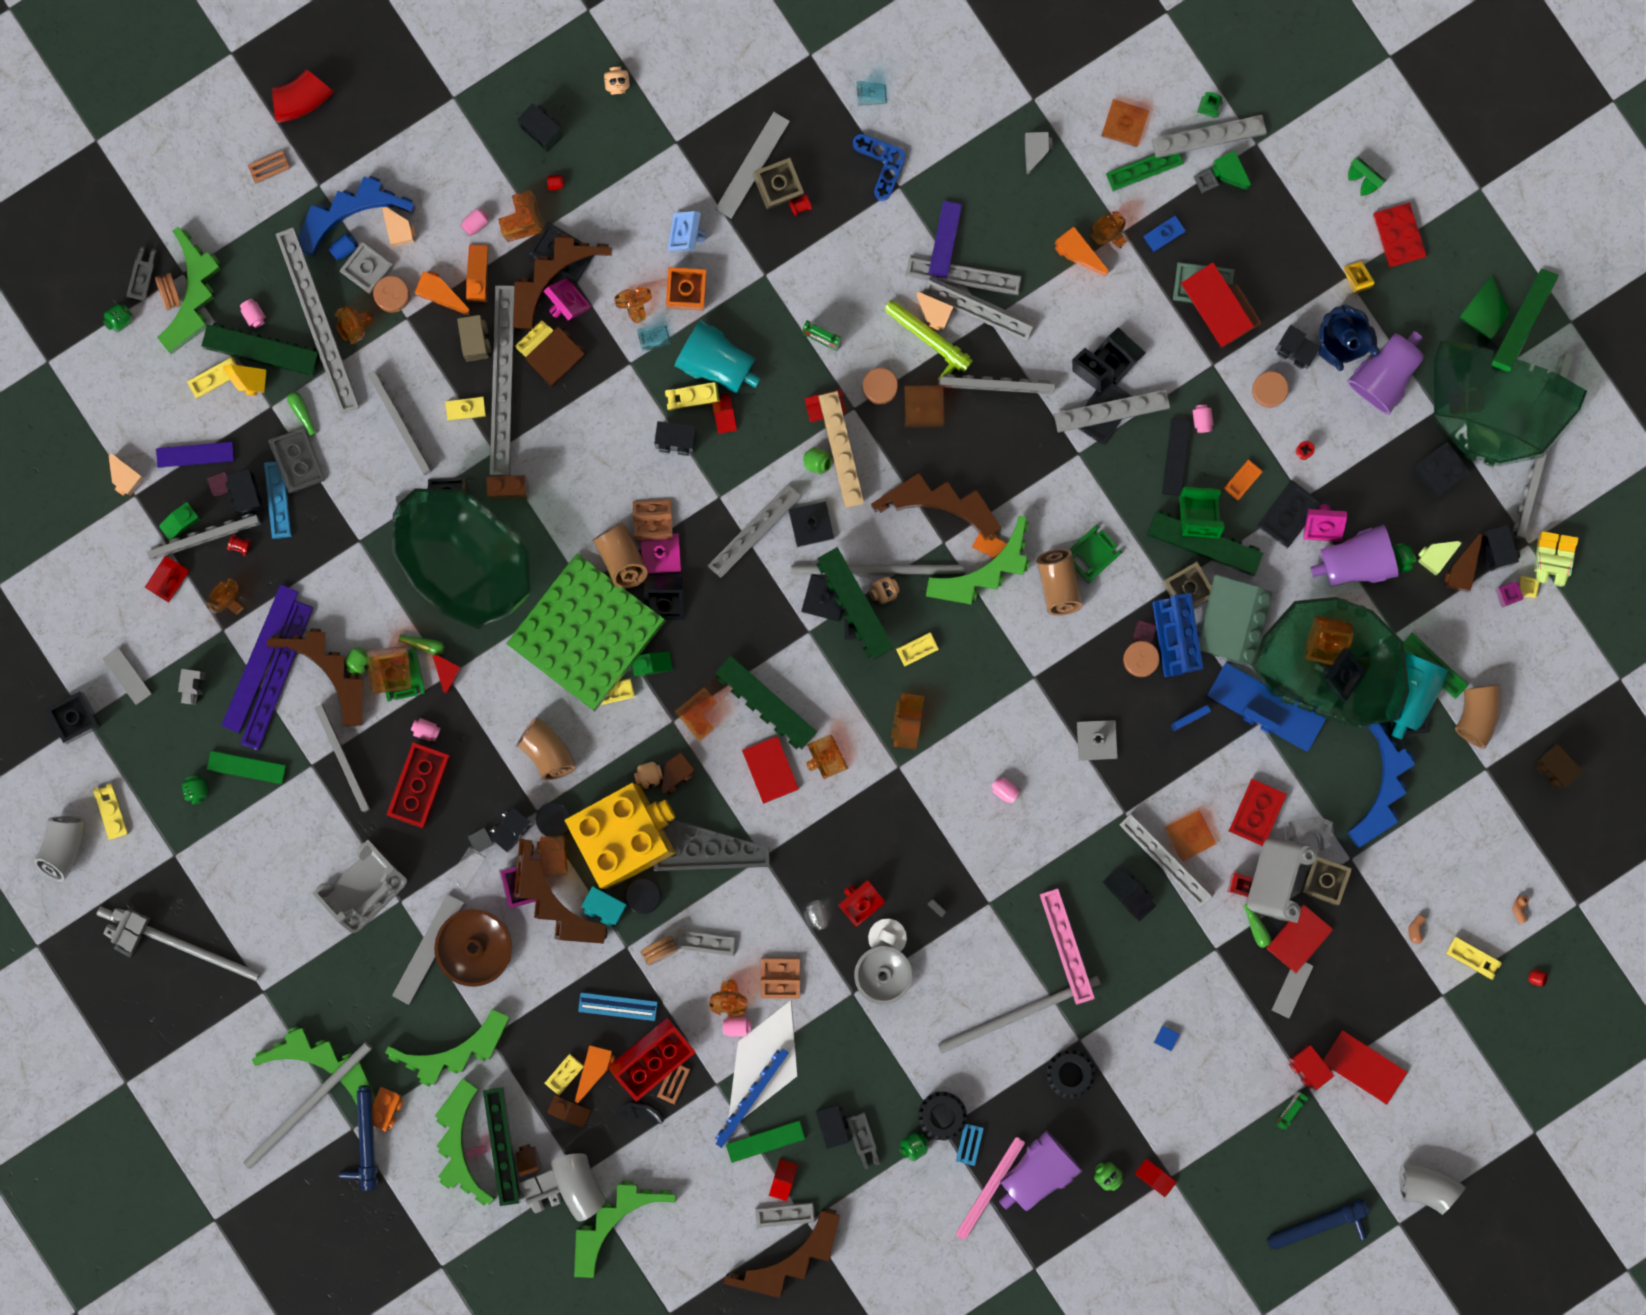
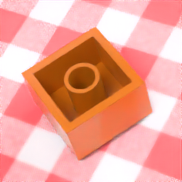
M668 267L666 309L704 311L707 280L706 269Z

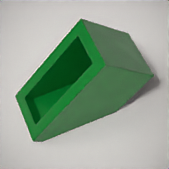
M1235 151L1214 160L1211 168L1215 177L1219 176L1220 181L1245 190L1250 188L1251 183Z
M186 502L173 511L159 527L170 541L201 521V518L191 504Z
M669 651L639 655L632 664L635 678L673 670Z

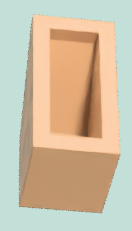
M382 207L392 248L414 243L413 237L417 236L414 225L411 226L407 219L389 208Z
M918 292L917 301L926 323L933 330H944L953 311V306Z
M111 453L109 455L112 483L116 485L115 490L123 496L125 494L131 496L144 478Z

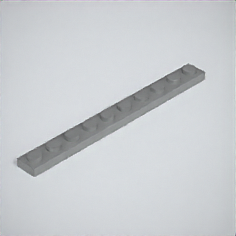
M293 227L276 234L277 240L340 413L344 414L360 408L296 230Z
M514 286L495 287L490 476H509Z
M1566 352L1563 357H1559L1557 362L1559 371L1558 375H1554L1552 386H1554L1553 393H1550L1548 396L1547 404H1549L1548 412H1544L1542 418L1544 427L1538 433L1537 440L1540 441L1539 446L1534 449L1532 459H1535V461L1528 470L1527 477L1530 479L1528 485L1525 484L1523 489L1524 502L1520 503L1517 514H1520L1519 520L1515 521L1513 526L1515 538L1517 539L1525 537L1574 354Z

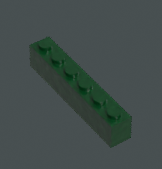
M213 323V325L207 324L201 345L203 349L315 377L320 358L316 348L305 346V349L299 348L296 343L289 341L286 344L280 343L279 339L274 337L264 339L261 338L260 334L250 332L249 335L242 333L243 330L234 327L231 330L224 329V325Z
M1161 510L1159 513L1155 512L1147 532L1148 536L1248 575L1254 576L1264 554L1260 552V548L1252 545L1246 547L1242 545V541L1234 538L1231 540L1225 539L1224 534H1221L1220 538L1182 536L1181 518L1178 517L1176 520L1170 517L1171 514Z
M838 547L818 557L819 563L816 566L821 574H826L828 580L825 582L830 591L834 590L837 597H835V600L839 607L845 608L847 613L844 616L848 623L854 624L856 628L854 633L858 641L863 640L866 646L863 649L867 657L870 658L872 656L873 660L893 650L894 646Z
M732 656L716 671L718 676L716 680L724 687L726 684L732 688L730 692L738 699L742 697L746 700L745 705L753 712L756 709L761 714L759 717L766 724L771 722L775 726L774 731L781 737L787 736L790 739L788 743L796 750L798 748L803 750L817 734L814 728Z
M504 1087L483 1090L500 1206L519 1204L521 1199Z

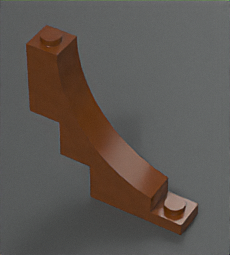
M919 473L871 503V508L875 513L878 511L880 513L884 512L890 507V503H892L896 511L916 507L947 511L969 523L980 533L985 541L996 539L1000 536L999 532L1002 529L977 490L960 500L947 481L931 492Z
M519 839L514 897L536 899L534 918L556 920L554 939L604 944V939L607 938L608 934L606 924L585 920L562 905L551 891L545 879L541 861L531 859L534 853L532 840Z
M825 1208V1211L821 1210L818 1221L807 1240L787 1258L766 1267L747 1269L745 1279H741V1275L730 1273L729 1276L725 1275L723 1284L780 1298L785 1275L805 1279L810 1257L829 1261L840 1217L839 1214H836L837 1210Z

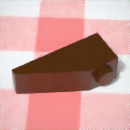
M1478 534L1449 571H1446L1444 576L1446 588L1464 592L1471 591L1482 534Z
M530 1144L519 1147L520 1151L516 1152L519 1175L523 1176L540 1170L542 1165L536 1146L531 1147Z

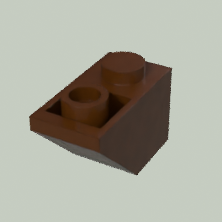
M681 752L665 764L662 792L664 794L669 793L671 795L679 789L677 786L682 781L687 783L694 777L692 773L695 770Z

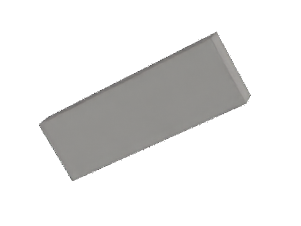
M120 648L115 649L103 658L135 705L140 704L152 695Z
M679 929L677 946L679 949L734 956L736 937Z
M1305 962L1296 974L1291 969L1289 970L1271 1009L1272 1011L1290 1018L1313 965Z
M813 1202L755 1208L757 1228L815 1222Z

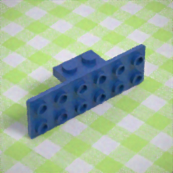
M1228 663L1224 664L1207 694L1209 698L1242 715L1244 721L1252 725L1256 723L1261 726L1260 729L1268 734L1272 732L1306 752L1309 751L1326 720L1321 715Z

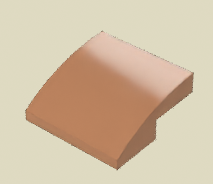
M671 499L633 501L635 541L673 539Z
M761 957V998L800 999V957Z

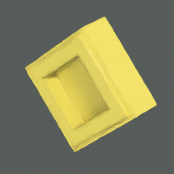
M1520 576L1518 585L1522 595L1537 598L1539 582H1536V578Z

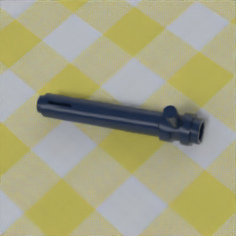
M362 1085L357 1090L360 1165L358 1166V1171H340L339 1178L359 1179L361 1190L371 1191L377 1189L378 1177H376L378 1166L375 1163L373 1099L370 1086Z
M1359 1199L1355 1200L1353 1204L1348 1205L1347 1203L1342 1205L1340 1209L1270 1235L1267 1238L1269 1247L1276 1250L1344 1223L1350 1224L1353 1222L1360 1240L1366 1239L1367 1234L1361 1219L1366 1218L1365 1215L1369 1214V1210L1364 1199L1361 1201Z

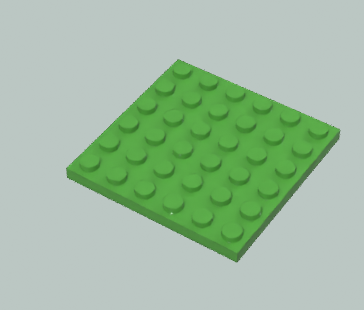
M576 554L506 644L595 712L666 620L624 588L615 586L612 579L579 554Z

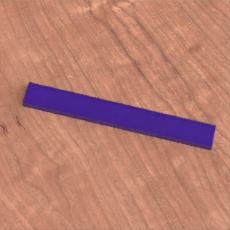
M280 584L224 717L222 727L240 734L275 648H267V638H271V635L282 634L298 596V591Z
M295 600L282 633L283 639H290V636L303 637L314 607ZM288 648L276 649L240 744L258 751L260 750L296 656V651Z

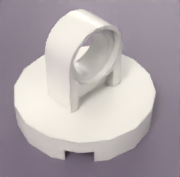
M892 919L879 920L871 927L868 935L871 948L886 946L900 952L905 947L907 940L906 931L903 926Z

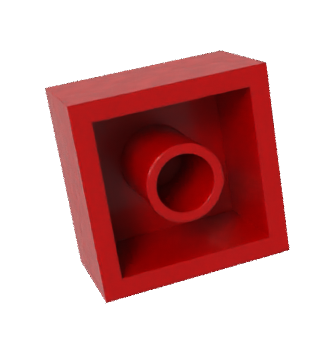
M1305 1045L1288 1058L1291 1062L1288 1065L1295 1074L1300 1073L1303 1077L1301 1082L1307 1089L1318 1090L1334 1077V1074L1311 1045Z

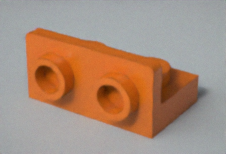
M380 1087L373 1103L375 1127L385 1132L388 1129L392 1130L396 1118H393L396 1110L400 1111L404 1102L401 1100L402 1095Z

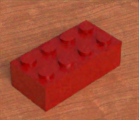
M412 743L387 816L425 829L451 756Z
M667 1017L609 1065L608 1068L617 1081L637 1102L695 1054L696 1051Z

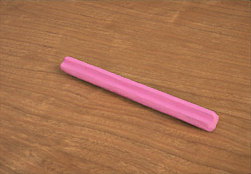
M1015 1137L956 1232V1235L961 1239L965 1240L999 1187L1000 1180L1007 1174L1025 1145V1142L1020 1138Z

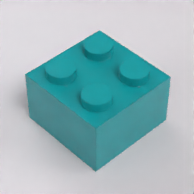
M592 886L581 907L585 909V914L593 918L597 915L602 918L600 922L612 927L613 924L618 925L628 905Z

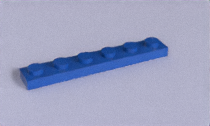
M784 1048L781 1051L777 1049L771 1058L774 1062L770 1067L765 1066L760 1073L762 1078L759 1083L755 1081L748 1090L751 1092L747 1099L743 1097L737 1107L740 1110L736 1115L732 1113L726 1121L729 1124L725 1131L721 1129L716 1135L715 1139L718 1141L715 1144L720 1148L724 1146L789 1054Z

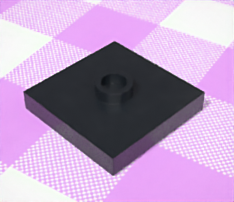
M811 575L801 612L838 622L842 607L840 608L835 600V597H837L834 590L830 591L825 582L828 579Z

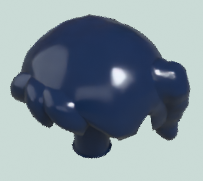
M1344 304L1333 308L1330 313L1324 315L1319 328L1321 347L1319 355L1327 363L1336 367L1338 371L1344 370L1343 363H1349L1361 358L1368 352L1373 356L1379 355L1375 329L1369 326L1368 317L1363 311Z

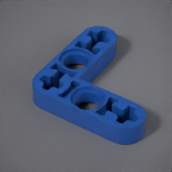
M858 134L853 139V148L859 153L885 162L875 186L874 195L879 201H886L890 198L902 169L905 153L898 147L864 134ZM864 139V143L867 145H870V142H873V144L871 145L870 152L867 151V146L863 145L861 148H859L858 143H856V141ZM881 145L884 148V153L876 155L873 151L875 146ZM900 153L902 159H898L895 166H899L898 169L892 166L894 159L891 156L892 154ZM889 169L895 172V177L890 180L884 176L885 171ZM881 180L888 183L886 187L888 194H884L883 197L879 196L880 192L878 191V189L882 190L884 183H880Z

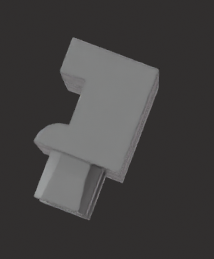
M181 669L178 692H183L181 703L197 705L198 695H202V691L198 689L199 680H205V672Z
M115 908L111 918L120 921L119 925L115 927L108 924L103 934L111 938L110 942L120 945L129 952H134L150 918L130 909Z
M553 1170L518 1183L527 1205L530 1204L534 1213L545 1210L542 1203L544 1198H549L552 1207L562 1203Z

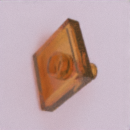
M1113 99L1101 136L1137 148L1149 110Z
M832 734L807 744L813 759L807 761V767L810 771L819 769L823 779L849 769Z
M1200 810L1164 827L1179 857L1183 861L1216 845Z

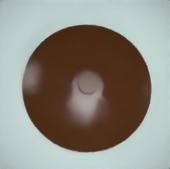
M478 909L464 910L449 917L440 927L435 939V957L440 969L450 980L463 986H483L499 978L508 967L512 955V940L507 927L495 915Z

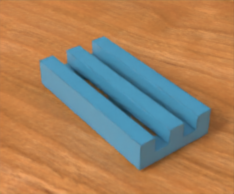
M965 1124L956 1162L975 1166L984 1128ZM969 1128L971 1133L965 1158L961 1159L967 1129ZM977 1130L979 1132L972 1161L968 1160L974 1133Z

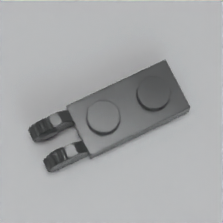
M141 246L137 260L135 259L127 297L146 302L155 268L154 263L157 257V250L152 249L149 262H144L146 247Z
M865 1112L846 1118L864 1169H868L869 1166L864 1155L868 1152H872L874 1164L876 1166L880 1165L876 1153V1145Z

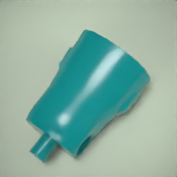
M700 320L694 328L674 367L683 370L685 374L695 379L704 378L716 382L735 393L739 391L743 382L756 388L761 379L750 372L756 359L735 347L724 337L722 331H719L712 325H708L703 320Z
M1409 653L1405 654L1398 683L1387 711V719L1396 722L1391 736L1402 740L1407 727L1417 731L1422 726L1443 688L1449 670Z

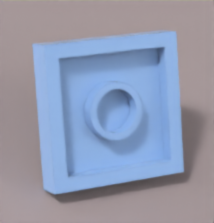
M700 212L674 213L668 251L695 250L696 241L700 243L705 241V237H702V235L706 236V232L698 230Z

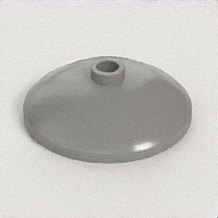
M886 946L875 947L865 952L858 960L854 972L855 984L859 992L867 1000L876 1004H891L900 1000L909 990L912 982V968L908 959L900 951ZM883 971L887 974L885 979L879 977V974Z

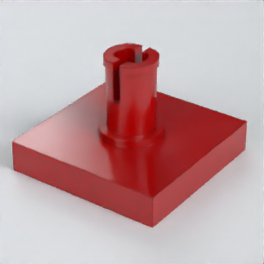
M867 880L858 889L854 885L848 886L853 893L846 888L844 893L848 897L838 906L857 927L886 902Z

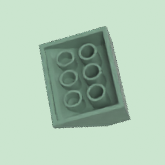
M1215 575L1198 638L1200 651L1237 664L1254 666L1272 592Z

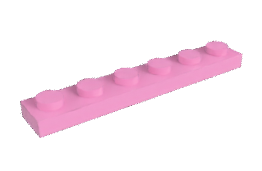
M1055 889L1040 894L1076 1005L1095 999L1059 890Z

